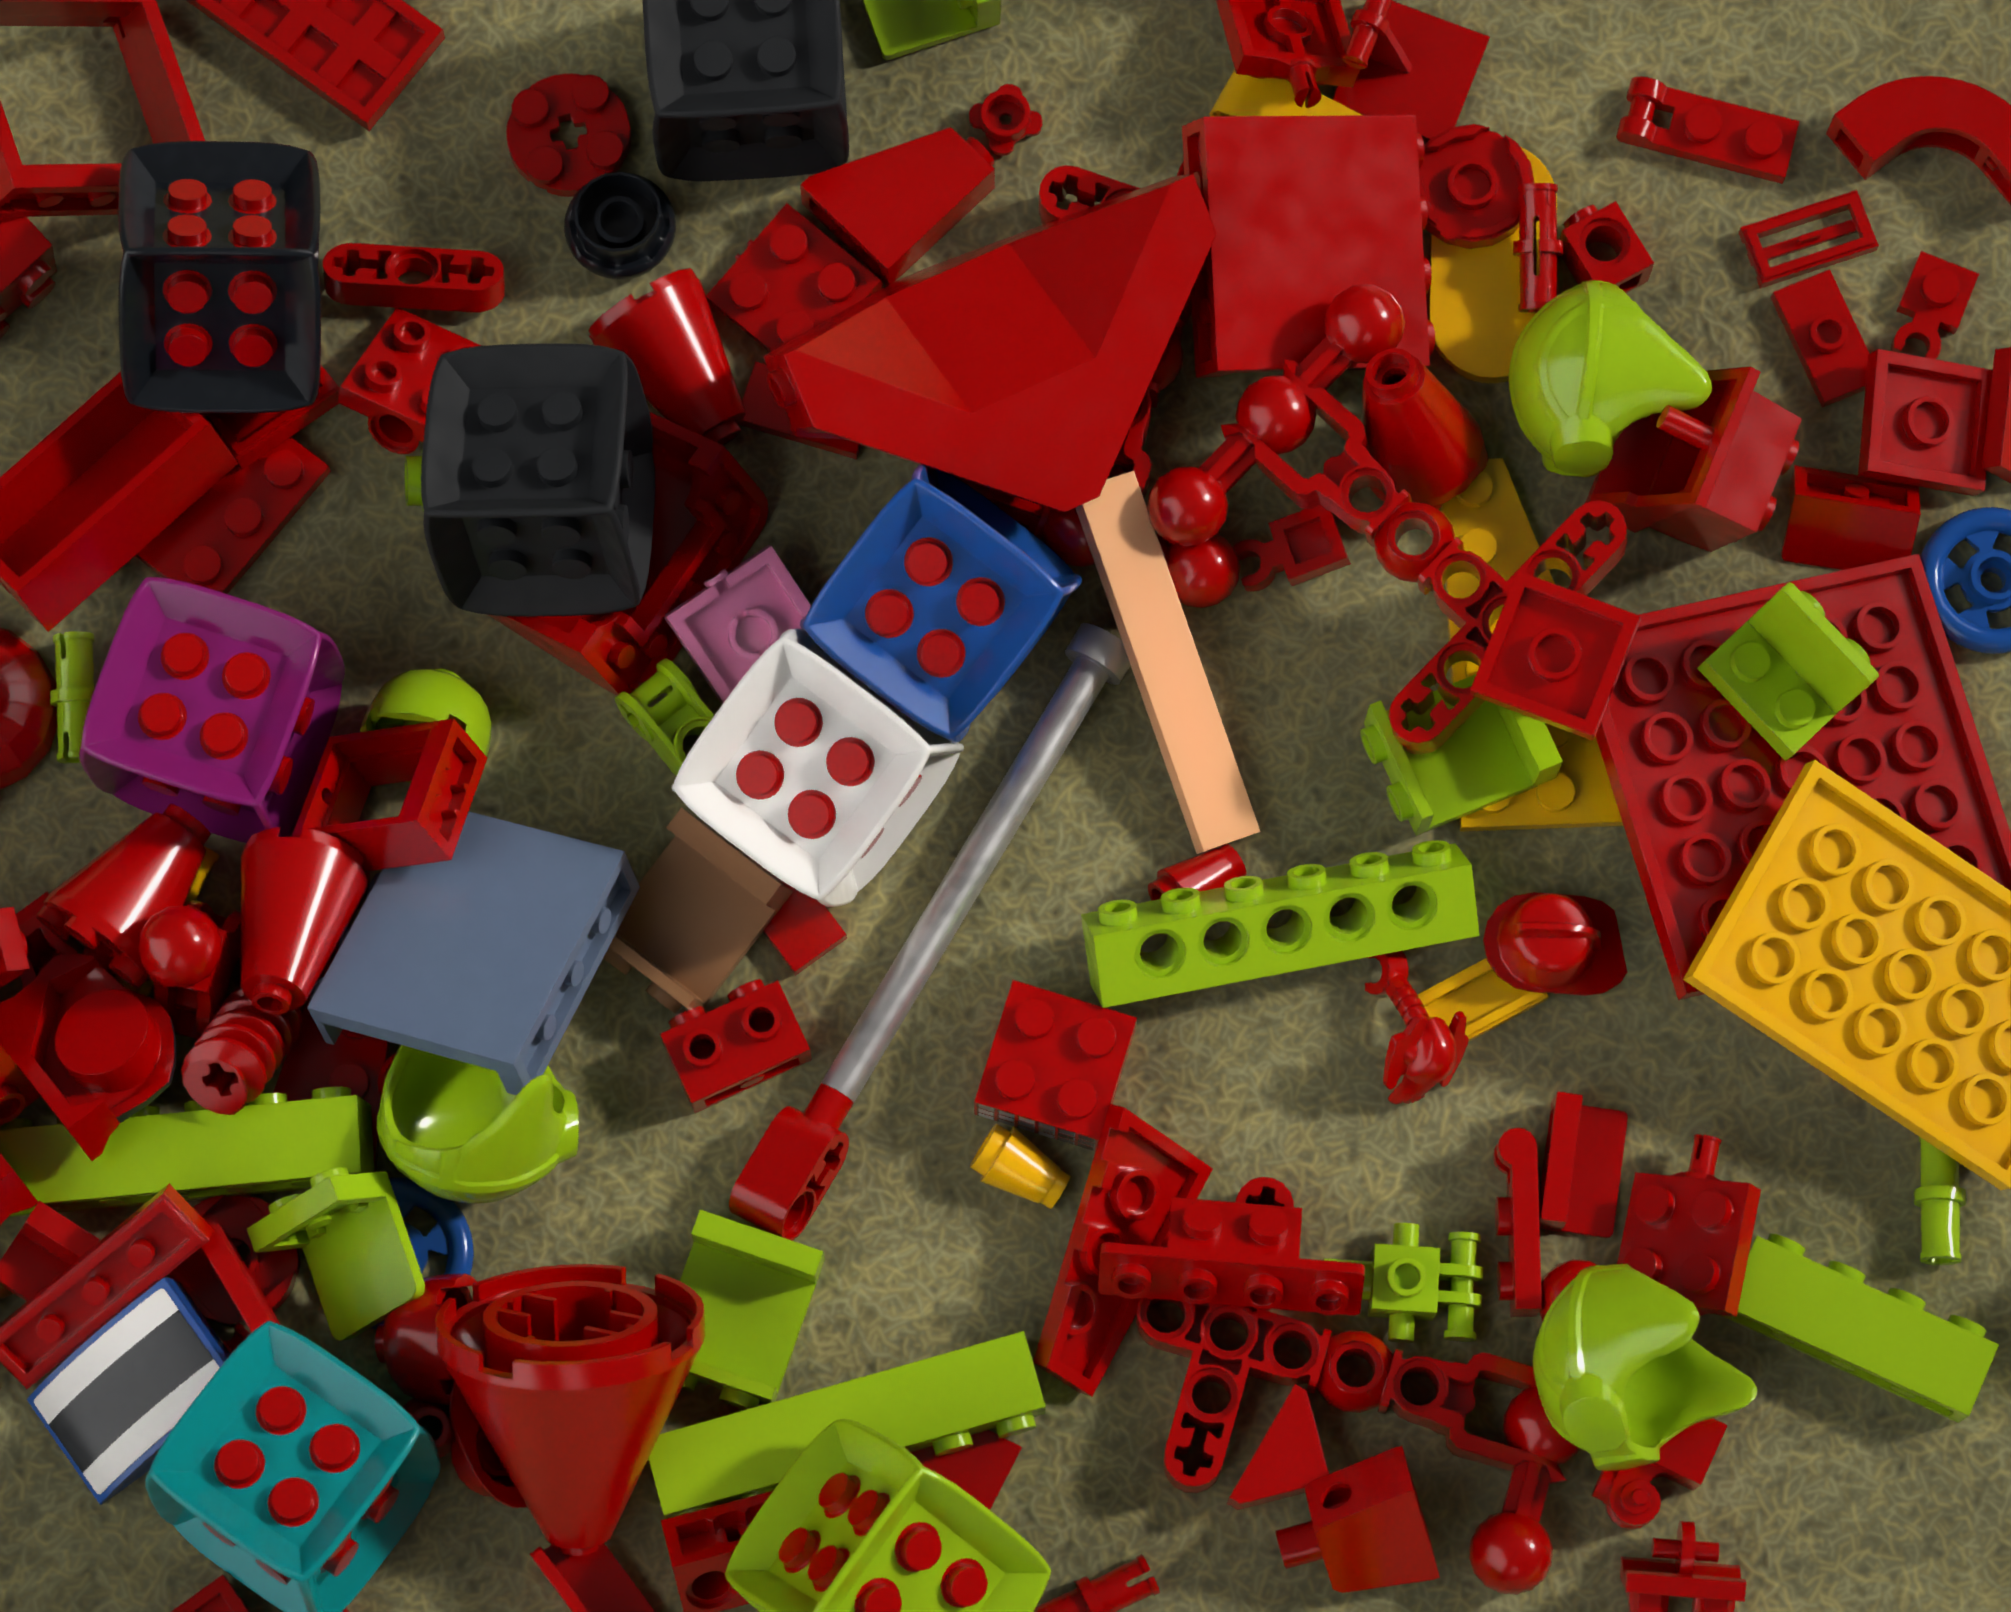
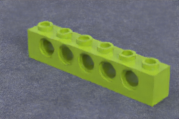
M1440 840L1421 842L1413 846L1411 852L1390 856L1380 852L1362 853L1352 857L1348 864L1327 868L1318 864L1299 865L1289 869L1287 875L1262 880L1256 876L1235 877L1226 881L1224 887L1200 892L1194 888L1172 889L1163 893L1161 899L1137 904L1131 900H1113L1100 905L1098 911L1081 914L1090 985L1103 1008L1480 936L1472 864L1456 843L1449 844ZM1407 886H1417L1414 896L1408 902L1400 905L1392 904L1393 898L1399 890ZM1355 898L1352 908L1347 913L1337 917L1330 916L1332 907L1339 900ZM1286 909L1293 910L1291 918L1286 924L1279 928H1267L1269 919L1276 912ZM1223 921L1230 922L1228 931L1222 937L1216 940H1204L1206 931L1213 924ZM1154 934L1168 935L1166 942L1158 950L1153 952L1140 951L1144 941Z

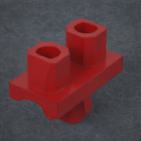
M1680 1521L1676 1539H1652V1557L1675 1560L1621 1556L1620 1578L1627 1593L1629 1612H1668L1669 1596L1693 1598L1692 1612H1734L1735 1601L1745 1602L1747 1582L1745 1579H1741V1568L1739 1565L1694 1562H1718L1719 1543L1696 1541L1694 1522Z

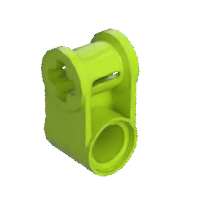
M664 658L656 664L657 672L630 694L625 691L615 697V703L629 725L651 745L671 772L677 776L686 758L683 751V739L691 735L700 736L714 717V714L700 699L686 675L672 661ZM663 693L667 694L663 699H661V700H660L658 703H656L653 707H649V706H648L651 702H653V701H654L656 698H658L661 694H663Z

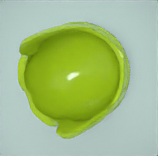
M1598 280L1584 281L1565 290L1546 303L1521 332L1514 347L1509 367L1510 397L1520 429L1532 445L1541 453L1543 466L1550 472L1566 476L1590 477L1599 474V471L1607 468L1612 459L1614 442L1631 423L1652 414L1662 413L1667 405L1680 411L1697 408L1705 402L1712 391V383L1708 373L1684 348L1645 314L1638 304L1632 301L1621 288L1610 282Z
M401 1045L385 1079L377 1116V1133L389 1160L394 1163L403 1175L421 1188L447 1200L485 1204L511 1197L529 1188L550 1173L557 1164L575 1157L579 1143V1110L573 1092L563 1088L556 1080L549 1066H547L543 1075L533 1078L517 1095L507 1093L497 1071Z
M1628 1264L1594 1265L1581 1270L1551 1304L1539 1329L1533 1353L1535 1382L1543 1409L1551 1425L1571 1444L1590 1453L1594 1466L1597 1470L1601 1471L1626 1470L1659 1461L1660 1447L1695 1423L1721 1417L1744 1408L1756 1398L1757 1387L1752 1378L1731 1364L1716 1357L1692 1339L1699 1323V1312L1693 1302L1667 1286L1631 1268Z

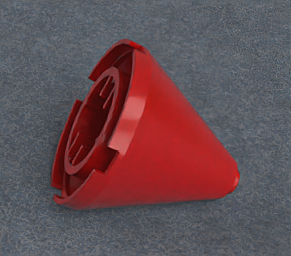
M570 1264L543 1266L513 1271L472 1284V1302L456 1310V1299L449 1297L438 1309L436 1314L438 1353L546 1540L550 1544L559 1547L560 1551L567 1555L582 1556L594 1553L599 1549V1545L611 1538L705 1338L703 1301L697 1292L688 1285L662 1274L655 1275V1289L626 1284V1267L615 1265Z

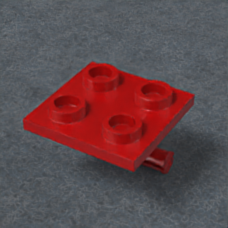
M1366 0L1363 9L1354 12L1350 22L1354 31L1342 58L1349 66L1360 69L1354 86H1338L1332 100L1361 115H1416L1417 132L1421 134L1424 142H1428L1431 138L1450 127H1455L1490 37L1392 0Z

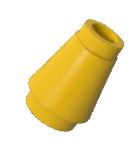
M997 1123L982 1142L970 1164L971 1169L982 1175L980 1182L1035 1203H1041L1049 1209H1052L1071 1177L1060 1170L1057 1164L1014 1126L1007 1130Z

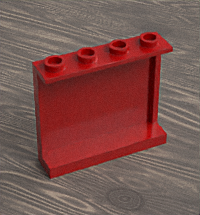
M1416 115L1204 116L1182 126L1184 175L1194 174L1217 232L1191 290L1196 378L1222 377L1231 373L1283 372L1284 359L1300 364L1326 337L1324 330L1326 310L1335 296L1353 285L1363 284L1378 286L1395 297L1402 307L1405 319L1403 338L1396 348L1408 351L1426 367L1430 366V356L1435 346V331L1432 322L1427 319L1426 294L1431 286L1432 273L1430 263L1424 257L1423 231L1427 225L1428 206L1425 197L1420 194L1419 169L1424 160V141L1421 134L1417 132ZM1353 362L1346 370H1366L1368 363Z

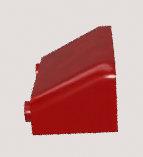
M651 412L649 413L653 429L652 454L656 482L655 510L649 574L640 604L623 611L598 615L525 617L488 615L615 695L623 691L629 694L657 672L656 664L662 659L674 660L683 645L664 616L704 589L706 586L703 582L718 575L722 569H726L729 572L738 566L760 535L768 515V501L765 494L723 445Z

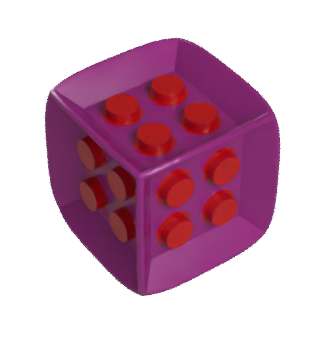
M146 577L133 594L123 614L96 683L83 727L79 752L80 763L98 789L112 794L143 811L152 814L155 812L162 814L169 804H174L198 819L210 833L247 843L252 835L274 827H281L278 837H289L300 816L338 712L342 682L345 677L344 661L330 636L285 613L195 584L168 578Z

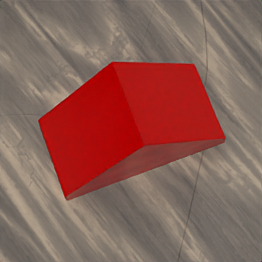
M1297 1384L1294 1385L1227 1501L1228 1505L1236 1510H1241L1303 1494L1310 1482L1329 1475L1307 1390Z

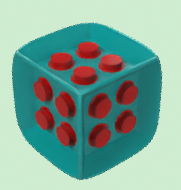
M267 1321L253 1331L233 1351L179 1419L159 1449L145 1478V1486L150 1500L161 1518L172 1524L204 1556L283 1612H342L374 1575L417 1517L433 1488L434 1482L440 1474L441 1465L437 1447L431 1434L420 1426L393 1398L306 1337L287 1327Z

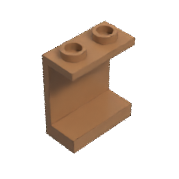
M682 807L666 827L675 837L640 881V888L603 958L625 975L633 967L652 981L645 991L675 1014L682 1006L689 1010L698 1006H703L704 1008L707 1006L793 893L790 888Z

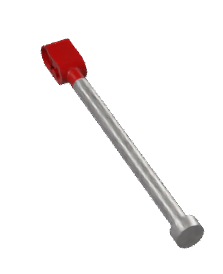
M1088 623L1080 625L1065 650L1066 656L1073 662L804 1112L793 1106L783 1108L772 1120L737 1178L729 1199V1209L732 1214L768 1233L789 1240L797 1238L805 1229L847 1156L849 1138L847 1134L838 1130L1105 682L1114 685L1120 684L1129 669L1130 662L1121 639L1095 625Z

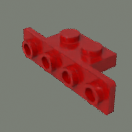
M1171 1197L1167 1247L1103 1243L1100 1251L1098 1292L1103 1295L1121 1296L1129 1299L1150 1298L1186 1301L1192 1304L1210 1303L1246 1306L1260 1310L1282 1309L1318 1312L1323 1315L1342 1314L1355 1316L1360 1314L1365 1266L1360 1263L1299 1258L1302 1208Z

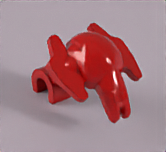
M1403 951L1367 957L1370 959L1376 958L1380 962L1382 976L1378 982L1365 983V991L1373 995L1387 994L1406 1025L1403 1032L1395 1034L1390 1038L1385 1057L1383 1084L1389 1090L1394 1089L1387 1099L1392 1104L1414 1103L1425 1097V1094L1437 1083H1440L1442 1087L1449 1084L1469 1042V1038L1465 1034L1467 1018L1462 1011H1458L1454 1014L1448 1027L1443 1019L1429 1017L1422 1001L1407 980L1409 967ZM1404 1075L1402 1082L1396 1087L1399 1078Z

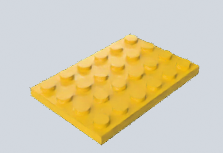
M1813 760L1806 763L1683 980L1999 1190L2011 1189V891L1818 761Z

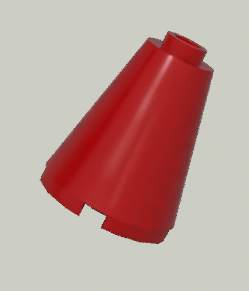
M691 268L677 270L649 283L654 291L636 300L630 294L616 303L590 326L588 330L590 333L589 337L593 345L617 349L630 357L638 371L646 400L665 419L721 445H725L741 433L742 430L737 423L745 417L746 413L701 280L697 278Z
M281 827L265 829L250 837L244 846L241 856V990L251 1000L255 1008L268 1014H285L289 1010L298 1009L304 1005L364 898L370 882V871L366 874L363 871L364 858L358 850L340 838L314 829L301 828L299 838L278 837Z

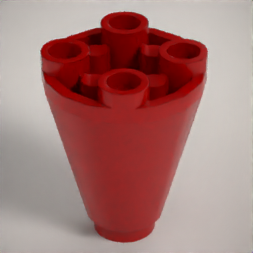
M1390 348L1377 353L1371 358L1366 366L1363 379L1361 422L1364 424L1367 437L1368 451L1391 476L1398 494L1405 489L1411 494L1412 502L1429 504L1439 510L1442 504L1464 492L1477 475L1487 466L1488 454L1480 425L1428 368L1408 351ZM1370 487L1379 499L1385 501L1386 495L1381 490Z
M169 804L162 814L153 813L51 891L44 900V906L38 912L36 918L46 928L63 939L67 940L72 935L86 947L81 954L94 956L101 967L112 976L117 974L130 985L140 988L145 981L150 979V975L143 968L139 955L140 932L152 915L168 906L184 905L206 854V849L203 845L209 839L211 833L190 813L177 805Z

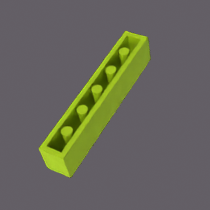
M348 1087L318 1088L312 1090V1099L288 1102L286 1094L263 1093L254 1101L248 1102V1105L244 1106L235 1115L217 1114L203 1108L195 1100L184 1103V1112L160 1114L159 1107L146 1106L118 1125L110 1135L103 1153L94 1161L90 1160L58 1118L55 1125L34 1127L33 1120L15 1118L0 1127V1153L37 1201H41L58 1213L144 1205L168 1184L187 1201L207 1199L220 1195L228 1197L310 1189L309 1180L312 1177L338 1167H346L349 1174L375 1172L371 1105L358 1095H351V1089ZM35 1206L10 1214L9 1217L29 1216Z
M1022 1331L662 1433L659 1435L648 1459L663 1515L667 1519L773 1491L805 1448L819 1433L839 1419L859 1422L893 1440L909 1452L933 1446L935 1456H942L973 1446L971 1435L996 1428L999 1438L1030 1431L1036 1428L1034 1417L1045 1414L1046 1405L1025 1332Z

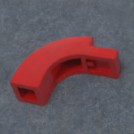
M1937 76L1909 77L1877 86L1857 97L1834 114L1826 135L1864 180L1907 151L1925 147L1943 148L1959 153L1972 161L2011 205V105L1991 91L1953 78Z

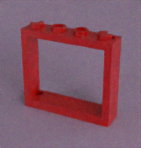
M0 0V26L113 27L153 144L205 141L156 0ZM0 101V217L118 215L119 178L122 163L22 165Z

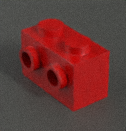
M761 979L743 984L728 993V1003L708 1012L705 1011L703 1006L694 1007L692 1010L688 1009L670 1019L668 1024L671 1029L660 1033L663 1046L694 1113L812 1060L810 1047L778 980L766 986Z

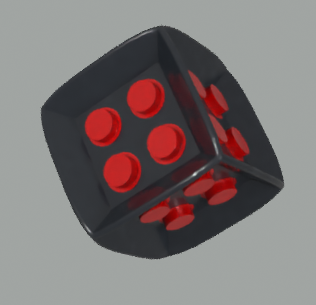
M233 141L162 142L135 147L126 152L122 160L119 178L118 227L123 257L119 276L118 313L121 377L124 394L130 404L151 410L180 413H273L303 408L315 402L319 391L321 367V291L318 271L321 210L319 169L312 152L276 143Z

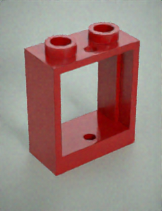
M455 719L331 736L326 744L292 837L299 838L301 828H308L340 838L358 850L363 856L362 869L364 872L452 860L483 773L487 757ZM411 781L399 816L359 821L371 786Z

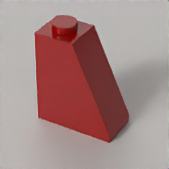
M949 127L809 176L800 184L802 204L888 286L899 279L995 188V169L992 167L995 161L989 151L977 139L969 136L964 140L953 128Z

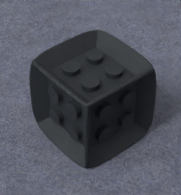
M642 0L647 76L655 111L652 129L653 144L658 168L663 175L685 181L775 178L816 174L843 165L848 161L849 131L840 0Z
M553 343L476 346L455 350L440 356L433 372L426 411L421 465V496L424 510L423 526L429 554L442 589L449 601L459 609L494 616H580L619 612L640 604L646 588L650 567L656 482L652 454L653 429L650 413L638 371L626 353L597 345Z

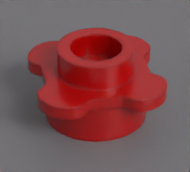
M1013 84L1002 85L997 91L988 95L983 104L977 103L969 111L971 126L983 131L990 140L989 148L991 152L999 156L1009 155L1014 149V144L1026 136L1034 137L1038 135L1042 129L1043 121L1041 115L1036 111H1030L1029 103L1022 95L1021 89ZM1004 115H1008L1012 119L1007 125L1000 122V118Z

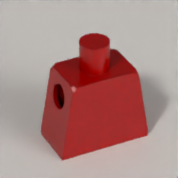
M1403 1446L1389 1449L1310 1482L1305 1488L1312 1521L1275 1531L1286 1569L1323 1559L1332 1588L1339 1593L1440 1578L1430 1535Z

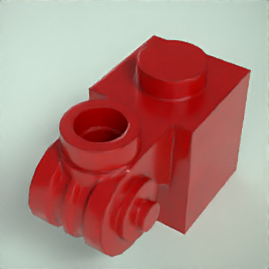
M1714 1418L1695 1423L1660 1447L1659 1461L1626 1470L1601 1471L1591 1496L1603 1501L1602 1503L1605 1504L1606 1513L1609 1518L1620 1528L1628 1530L1640 1529L1653 1520L1660 1510V1494L1650 1483L1651 1480L1665 1477L1692 1491L1697 1489L1703 1482L1728 1425Z

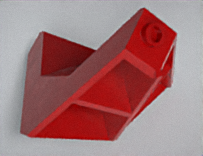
M1194 174L1170 177L932 265L891 283L764 355V360L769 369L767 373L769 388L778 405L783 409L785 408L790 420L791 430L796 437L846 439L1060 512H1067L1099 497L1217 234Z

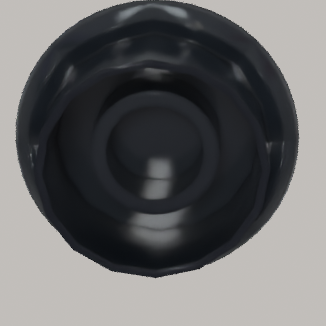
M626 172L605 173L589 181L574 195L565 214L564 233L572 255L586 269L604 278L627 280L648 273L665 258L675 238L676 217L667 195L649 179Z

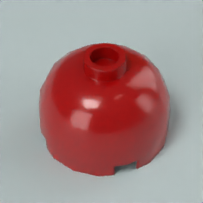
M466 1273L442 1274L423 1278L425 1282L424 1294L391 1311L385 1318V1324H379L377 1327L375 1350L378 1360L381 1363H386L390 1376L401 1391L418 1401L450 1406V1395L455 1381L437 1350L436 1314L449 1297L456 1299V1310L473 1301L467 1286H472L477 1281Z

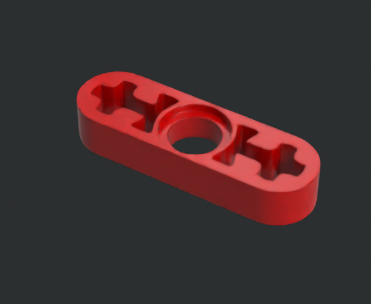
M345 243L329 250L323 258L325 291L332 300L341 304L478 313L495 308L502 302L505 296L503 264L498 257L485 251ZM349 271H356L355 276H348ZM379 271H385L386 279H380ZM411 271L423 272L430 276L428 280L419 284H406L398 279L404 273ZM442 275H448L449 283H443ZM480 278V283H472L473 279Z

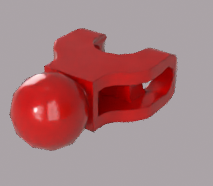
M191 900L186 906H168L152 915L140 932L139 955L143 968L154 982V999L159 1001L172 1019L175 1034L198 1039L203 1034L205 1027L213 1019L214 1014L222 1006L223 1001L227 998L231 975L237 961L241 957V912L234 911L228 918H224L215 914L209 904Z

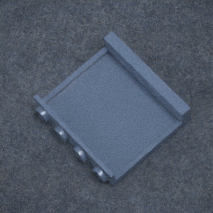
M468 812L452 860L383 869L381 873H377L371 880L365 903L354 923L349 925L339 941L338 952L325 976L317 980L310 994L307 1009L326 1043L334 1045L341 1031L345 1029L497 1071L507 1093L517 1095L529 1081L544 1074L640 888L625 851Z

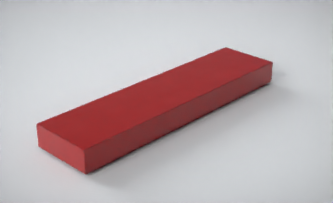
M168 1184L0 1323V1363L26 1389H29L113 1317L207 1243L215 1230Z

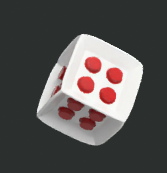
M788 629L749 668L711 719L681 765L674 784H672V790L700 819L774 876L799 892L817 899L824 906L837 907L850 903L856 897L857 892L867 885L889 861L947 781L960 753L964 750V746L961 743H951L947 738L929 731L896 709L833 660L815 643L805 629Z

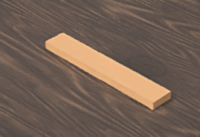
M1131 471L1106 480L1100 496L1076 507V511L1196 853L1199 854L1261 831L1154 527L1150 523L1147 506L1135 472Z

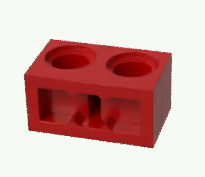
M773 1491L661 1520L684 1612H720L750 1604L728 1583L725 1572L740 1538Z

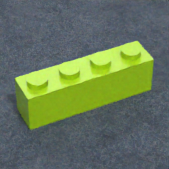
M1769 1234L1767 1240L1759 1236L1752 1240L1737 1317L1720 1316L1955 1422L1960 1423L1970 1415L1999 1344L1984 1338L1986 1333L1984 1327L1961 1316L1950 1315L1948 1321L1928 1313L1924 1311L1925 1301L1904 1290L1889 1288L1886 1294L1863 1283L1866 1276L1862 1272L1844 1263L1829 1261L1826 1267L1803 1256L1806 1249L1802 1245L1784 1236Z

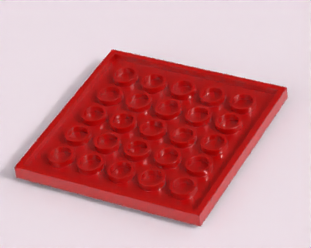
M1919 554L1791 581L1800 591L1809 593L1821 604L1825 617L1845 638L1857 642L1866 651L1870 664L1878 672L1879 677L1840 710L1787 761L1770 746L1697 668L1788 582L1639 614V626L1595 736L1678 1000L1704 994L1684 981L1683 978L1804 765L1813 760L1818 761L2011 891V832Z

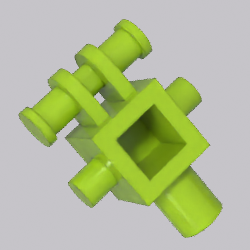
M1394 1223L1393 1245L1375 1244L1371 1251L1370 1261L1323 1258L1326 1261L1360 1263L1365 1266L1362 1300H1368V1317L1389 1318L1388 1341L1413 1343L1415 1320L1433 1321L1438 1308H1448L1447 1330H1444L1443 1339L1459 1342L1476 1341V1332L1473 1331L1474 1309L1482 1308V1295L1473 1293L1474 1282L1483 1280L1484 1268L1476 1266L1477 1244L1481 1243V1234L1473 1232L1448 1233V1241L1451 1242L1450 1263H1440V1248L1419 1246L1420 1225L1414 1223ZM1439 1280L1451 1281V1291L1438 1290Z

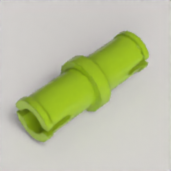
M72 631L53 635L56 689L50 691V705L57 707V762L80 763L79 752L83 727L95 689L93 642H95L94 634L90 632Z
M1919 1137L1921 1144L1920 1187L1914 1190V1204L1921 1208L1920 1262L1929 1265L1958 1264L1962 1262V1255L1960 1253V1207L1967 1204L1966 1190L1960 1187V1165L1957 1161Z

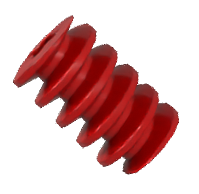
M241 987L234 989L223 1001L222 1006L214 1014L211 1022L205 1027L203 1034L196 1040L194 1047L185 1056L181 1072L183 1085L191 1098L203 1108L225 1115H235L244 1108L246 1103L254 1101L263 1092L266 1083L271 1080L274 1071L281 1065L284 1056L291 1050L292 1044L299 1038L303 1026L300 1009L289 1010L287 1013L280 1015L268 1014L255 1008L251 1000L243 994Z

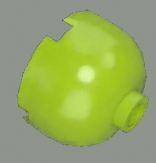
M417 669L398 674L382 686L367 709L360 732L455 719L487 757L491 740V719L488 707L481 695L456 673L446 669Z

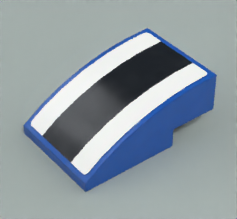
M164 1277L86 1340L26 1400L98 1503L102 1505L150 1470L159 1449L171 1430L231 1354L179 1280Z

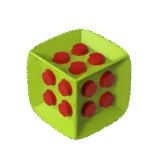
M839 1419L819 1433L805 1448L760 1508L734 1549L726 1568L725 1577L728 1583L759 1612H1033L1045 1591L1050 1578L1051 1568L1041 1554L1027 1540L958 1485L924 1467L908 1450L875 1430L853 1420Z

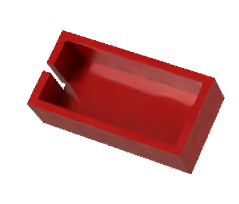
M120 371L0 477V584L49 632L239 463L212 425L200 413L165 412L130 404L124 394Z

